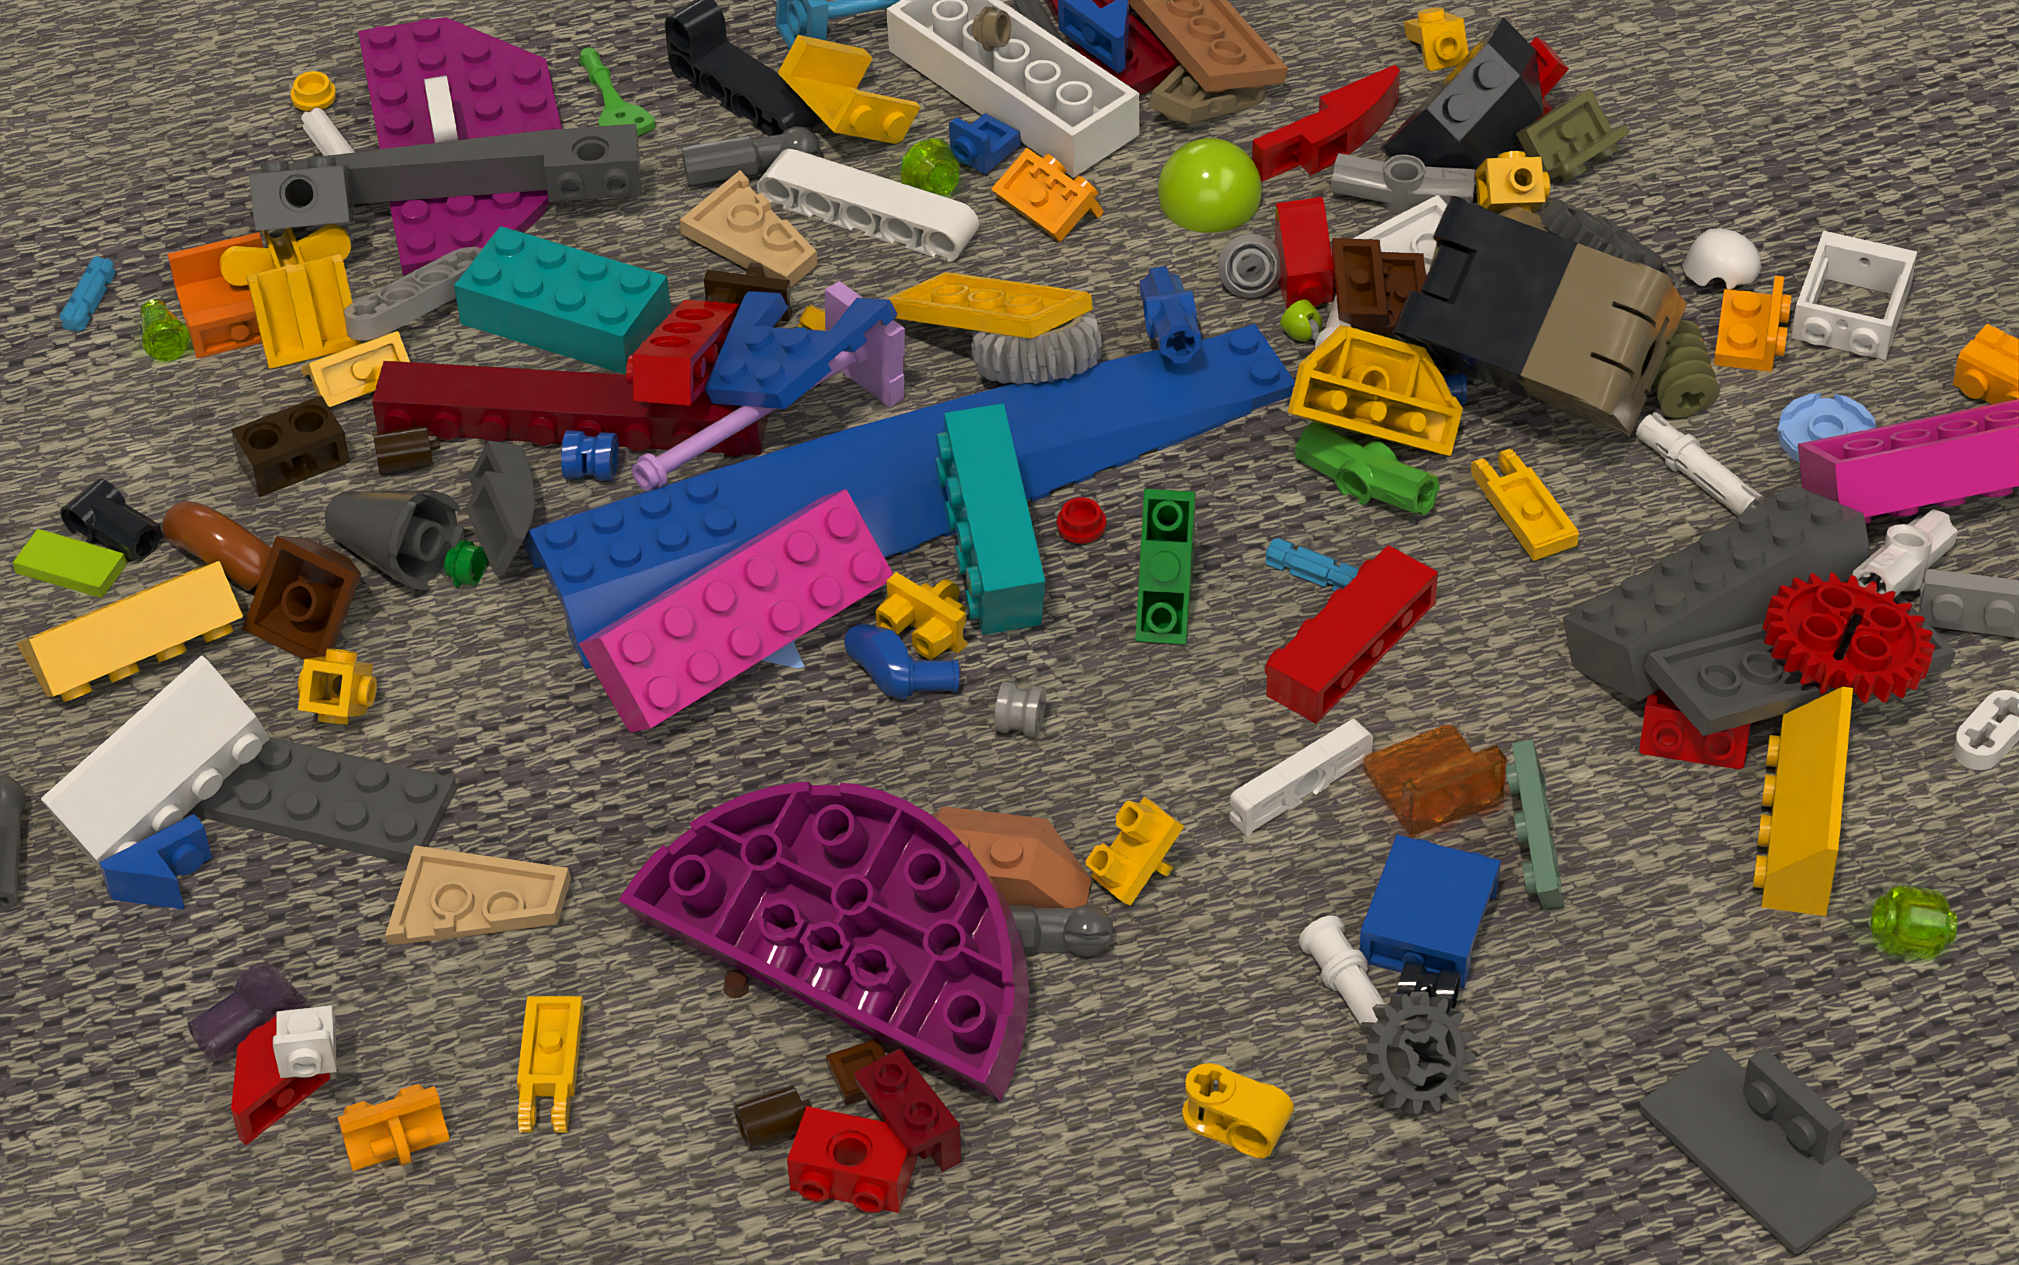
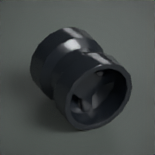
M1406 961L1401 972L1397 994H1407L1410 997L1411 992H1428L1430 999L1432 997H1444L1448 999L1446 1010L1448 1012L1451 1008L1455 1009L1461 972L1443 969L1436 973L1427 971L1423 964Z

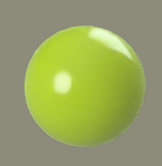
M1217 138L1193 140L1178 148L1166 161L1158 181V200L1165 216L1176 225L1195 232L1218 233L1235 229L1245 224L1255 215L1261 201V179L1253 160L1239 146Z

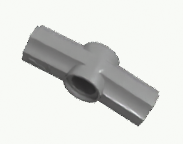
M1338 153L1331 179V192L1383 202V205L1389 211L1401 214L1436 195H1439L1446 204L1450 196L1460 197L1473 202L1475 169L1425 167L1419 158L1406 154L1396 155L1383 162Z

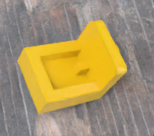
M1442 7L1418 11V18L1404 21L1405 34L1408 40L1421 44L1424 67L1429 71L1456 66L1469 53L1464 18L1444 12Z

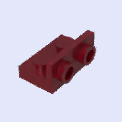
M901 1049L880 1058L854 1073L855 1084L910 1154H918L922 1159L931 1157L942 1172L962 1162L959 1122Z

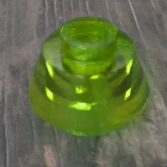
M930 138L917 142L908 150L900 166L902 184L940 196L951 193L959 181V164L948 143L940 138Z

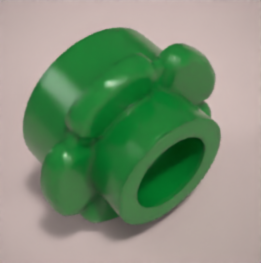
M461 540L446 555L445 573L448 577L454 579L453 585L456 588H460L462 584L477 586L487 570L488 558L483 547L475 546L472 541Z

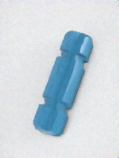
M96 256L90 260L85 273L81 276L68 299L69 302L66 303L59 315L60 320L63 322L62 327L65 330L81 332L86 328L91 319L87 314L93 315L107 290L104 284L109 285L116 274L115 269L112 267L114 263L111 259H102Z
M1281 538L1273 539L1266 551L1265 562L1268 566L1284 571L1287 567L1290 569L1289 574L1325 588L1328 584L1333 585V591L1339 588L1344 589L1356 577L1359 568L1344 562L1338 566L1336 565V559L1299 546L1297 550L1293 549L1294 543Z

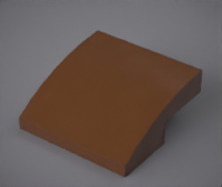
M1333 238L1331 247L1339 320L1363 330L1396 337L1392 330L1409 291L1422 293L1420 290L1426 279L1424 254L1381 252L1380 240Z

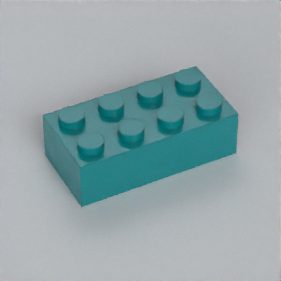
M502 226L498 228L454 285L460 324L621 374H626L629 356L633 355L642 342L654 332L655 328L667 318L668 314H671L668 278L666 275Z
M1004 403L944 413L943 433L936 434L939 457L935 458V469L939 487L946 486L948 501H945V514L949 531L956 530L958 545L954 546L958 573L959 575L966 574L968 590L964 591L969 620L978 619L982 635L1041 625L1046 581Z

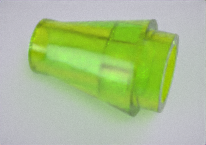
M153 299L144 303L140 309V317L142 319V346L145 352L151 357L165 362L179 358L185 352L189 342L187 327L168 309L163 301Z

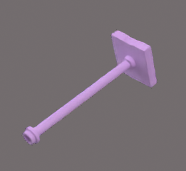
M840 281L825 289V331H830L856 298H862ZM894 320L886 326L878 321L864 333L867 342L855 352L842 351L828 363L832 371L814 386L841 371L888 407H892L904 399L903 356L905 354V328ZM742 406L658 457L645 453L632 466L635 481L645 491L665 486L667 483L666 474L776 410V408Z

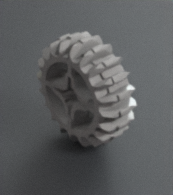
M1090 312L1032 339L976 330L972 331V356L974 363H976L978 374L990 381L998 380L1002 384L1013 382L1017 385L1023 383H1034L1036 385L1039 382H1054V380L1060 378L1069 379L1073 374H1082L1088 368H1092L1097 364V360L1101 358V331H1099L1095 315Z

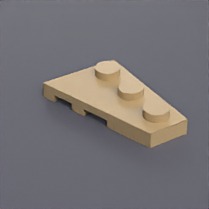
M741 170L680 219L681 234L746 269L751 262L761 263L763 265L764 277L790 280L791 287L817 266L816 250L788 220H781L771 210V202L762 193L757 195L749 186V179Z

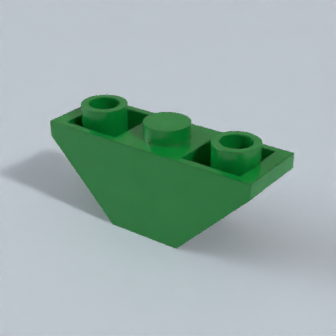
M1144 489L1135 641L1186 644L1195 552V491Z

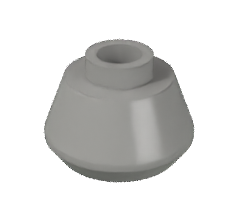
M1243 234L1233 238L1222 249L1218 260V272L1222 283L1230 292L1240 297L1256 298L1265 295L1276 286L1281 277L1278 248L1271 240L1259 234Z

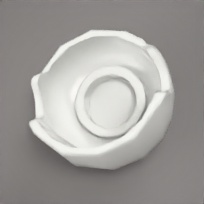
M1722 228L1709 229L1700 234L1688 251L1682 265L1686 276L1696 284L1705 286L1711 279L1719 277L1725 281L1728 290L1733 289L1736 285H1750L1758 277L1762 268L1758 249L1745 236Z

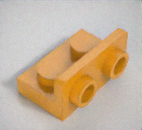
M1028 148L1022 152L991 188L997 198L1059 242L1066 237L1087 211L1097 218L1101 217L1104 213V210L1095 199L1099 194L1098 191L1087 180L1079 175L1072 180L1065 175L1067 172L1066 168L1053 156L1046 153L1041 158Z
M1784 276L1774 277L1772 294L1724 289L1714 365L1772 372L1774 356L1784 357L1788 328L1778 327V324H1788L1792 295L1782 294Z

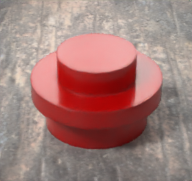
M1078 497L1067 501L1058 513L1056 520L1058 533L1064 539L1073 543L1095 541L1106 530V516L1097 502L1089 498Z

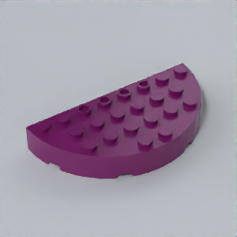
M809 781L795 782L746 793L720 804L689 823L692 828L679 836L668 847L663 844L636 873L618 901L640 921L875 1039L878 1038L879 1041L897 1050L901 1049L904 1054L1001 1102L1013 1077L1022 1050L1028 1017V973L1021 936L1013 914L1001 891L972 852L948 827L928 812L907 800L882 790L840 782V785H812Z

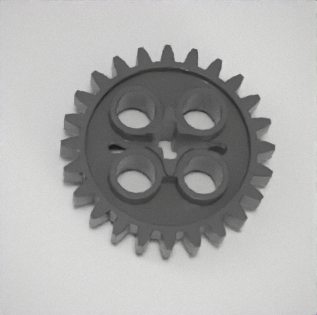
M1554 198L1540 217L1542 223L1560 237L1628 262H1636L1654 268L1669 276L1677 291L1683 283L1680 280L1681 278L1674 274L1672 269L1663 265L1665 260L1660 255L1639 243V240L1635 238V234L1600 215L1595 217L1581 208H1576L1572 204L1568 205L1564 201Z

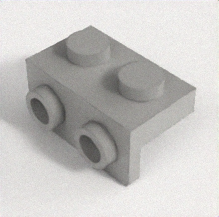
M1926 569L1925 579L1920 589L1918 613L1925 618V621L1931 627L2019 638V580Z

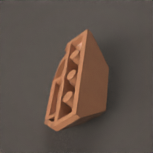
M945 806L932 814L933 817L948 827L972 852L997 885L1008 905H1034L1035 908H1075L1088 903L1092 880L1048 819Z

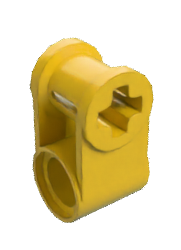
M1213 1063L1200 1064L1192 1068L1185 1080V1091L1188 1099L1183 1105L1182 1118L1188 1129L1199 1135L1232 1146L1237 1151L1258 1159H1264L1271 1155L1294 1112V1103L1283 1090L1274 1085L1260 1083ZM1214 1080L1218 1081V1091H1213ZM1200 1107L1204 1108L1203 1121L1199 1120Z

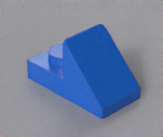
M1058 0L1059 31L1117 73L1123 71L1126 64L1129 37V0H1115L1102 9L1092 0Z
M192 814L99 862L107 892L112 900L185 909L176 876L195 872L203 862L211 859L212 856L205 828L196 815Z

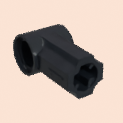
M97 479L60 510L62 521L72 534L76 532L81 533L88 538L86 540L87 543L92 542L96 538L115 551L124 553L125 557L132 561L137 559L143 561L157 549V545L163 537L160 524L128 506L116 487L104 479Z

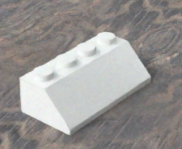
M201 655L47 792L41 800L71 841L101 870L99 862L183 820V816L201 800L213 796L220 789L223 780L241 764H246L253 760L261 751L262 745L270 738L256 715L210 662Z

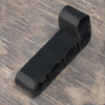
M693 0L666 18L665 33L668 61L673 74L678 79L683 77L690 81L691 84L689 86L708 98L713 96L722 102L720 106L739 118L746 117L753 122L751 126L767 136L780 135L785 130L794 126L806 127L812 130L822 122V119L776 71L727 41L725 18L714 0Z

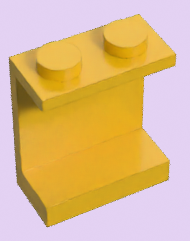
M797 35L778 71V74L834 133L897 144L903 141L921 108L914 101L859 91L857 89L873 59L864 48Z

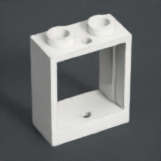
M1823 231L1796 304L1791 338L1814 345H1824L1854 352L1861 356H1871L1886 360L1912 285L1917 251ZM1861 258H1867L1870 262H1864ZM1825 279L1891 293L1892 296L1884 319L1818 305L1817 301Z

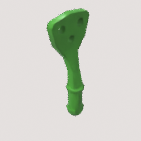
M593 48L583 49L579 56L580 65L584 66L589 74L590 82L597 87L604 99L605 107L598 120L599 126L636 124L638 136L654 130L656 127L654 117L642 107L623 101L613 88L610 80V71L600 60V54Z

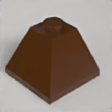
M276 536L242 629L302 659L326 656V649H334L361 573L349 557L314 540Z

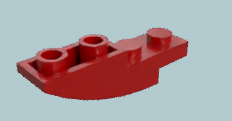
M1393 65L1319 97V112L1254 139L1252 160L1258 169L1261 182L1298 166H1301L1311 176L1335 164L1338 153L1350 155L1366 143L1390 117L1399 101L1400 69Z

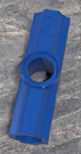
M1167 266L1150 268L1149 274L1139 281L1140 297L1143 303L1148 338H1155L1161 355L1169 357L1174 364L1191 362L1192 356L1202 349L1201 332L1197 324L1192 290L1185 291L1180 276L1171 273Z

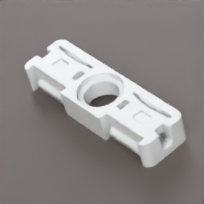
M1355 719L1336 728L1235 790L1230 796V805L1234 808L1230 812V821L1248 837L1255 829L1286 810L1290 811L1303 803L1300 799L1311 792L1318 794L1329 787L1330 783L1362 763L1371 761L1373 735Z

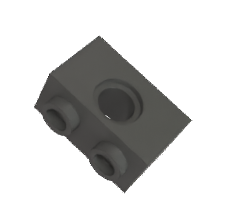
M335 157L307 159L308 169L289 170L288 161L260 164L261 173L249 174L255 231L354 221L348 165L336 166ZM299 179L307 181L313 189V199L305 207L294 204L289 194L291 185Z

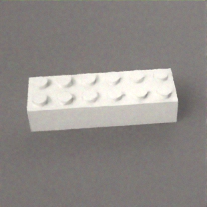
M900 0L887 8L888 43L891 53L981 115L986 113L1020 131L1022 143L1042 157L1046 153L1053 156L1066 168V173L1071 177H1076L1139 136V93L1002 1ZM984 7H995L997 10H1004L1009 14L1011 36L1005 47H994L993 51H986L983 49L982 44L974 39L972 32L973 21Z

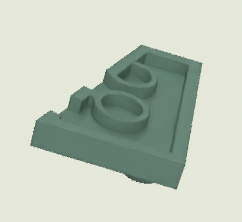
M1533 739L1512 743L1515 762L1506 763L1505 766L1511 795H1521L1523 811L1514 813V821L1519 844L1529 843L1532 861L1522 863L1528 895L1537 893L1543 909L1565 907L1556 848L1553 837L1550 836L1549 829H1553L1546 797L1547 785L1543 768Z

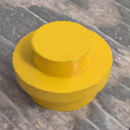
M310 71L299 75L294 80L290 95L295 107L303 111H312L314 108L325 109L330 106L336 99V89L327 75L318 71Z

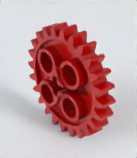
M1830 572L1826 582H1823L1816 574L1810 573L1807 583L1795 577L1790 587L1781 585L1777 596L1772 595L1762 625V629L1767 631L1764 644L1774 646L1771 657L1774 659H1787L1783 668L1785 672L1800 671L1803 673L1800 683L1803 685L1813 680L1820 683L1819 693L1825 694L1830 688H1853V693H1856L1861 702L1866 704L1870 694H1874L1879 700L1886 703L1891 693L1904 698L1908 688L1918 689L1921 679H1925L1935 645L1929 643L1933 634L1932 631L1922 628L1925 618L1918 615H1909L1912 604L1910 602L1901 604L1893 602L1896 592L1889 591L1882 595L1876 592L1877 583L1873 581L1866 587L1859 586L1856 576L1853 575L1849 577L1847 583L1840 582L1837 575ZM1855 614L1861 615L1862 619L1853 634L1844 658L1842 660L1834 659Z

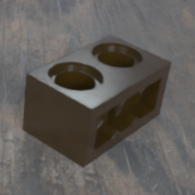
M322 395L231 429L237 460L259 497L350 463L344 430Z

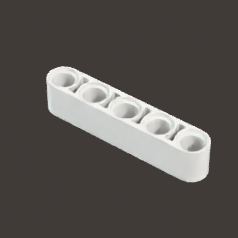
M794 149L783 150L757 182L758 193H762L770 202L773 201L784 205L783 209L808 217L816 215L825 218L824 222L849 230L857 228L866 231L864 235L892 244L894 241L906 244L905 248L933 257L936 254L947 257L948 262H953L960 255L979 228L978 216L968 205Z

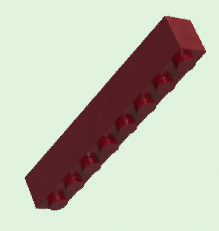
M383 361L372 399L378 433L427 425L428 436H436L444 440H451L457 437L484 439L495 442H502L503 440L533 442L537 445H549L551 443L562 444L567 430L583 431L586 436L596 437L599 433L604 432L617 433L619 447H627L634 451H644L647 449L669 450L742 407L739 405L714 404L705 390L691 406L633 401V384L627 383L626 374ZM769 414L705 452L724 453L732 457H739L744 454L761 455Z

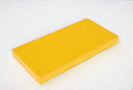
M950 272L939 274L886 298L891 301L898 314L895 317L896 319L1029 339L1035 338L1093 310L1091 294L1085 291Z

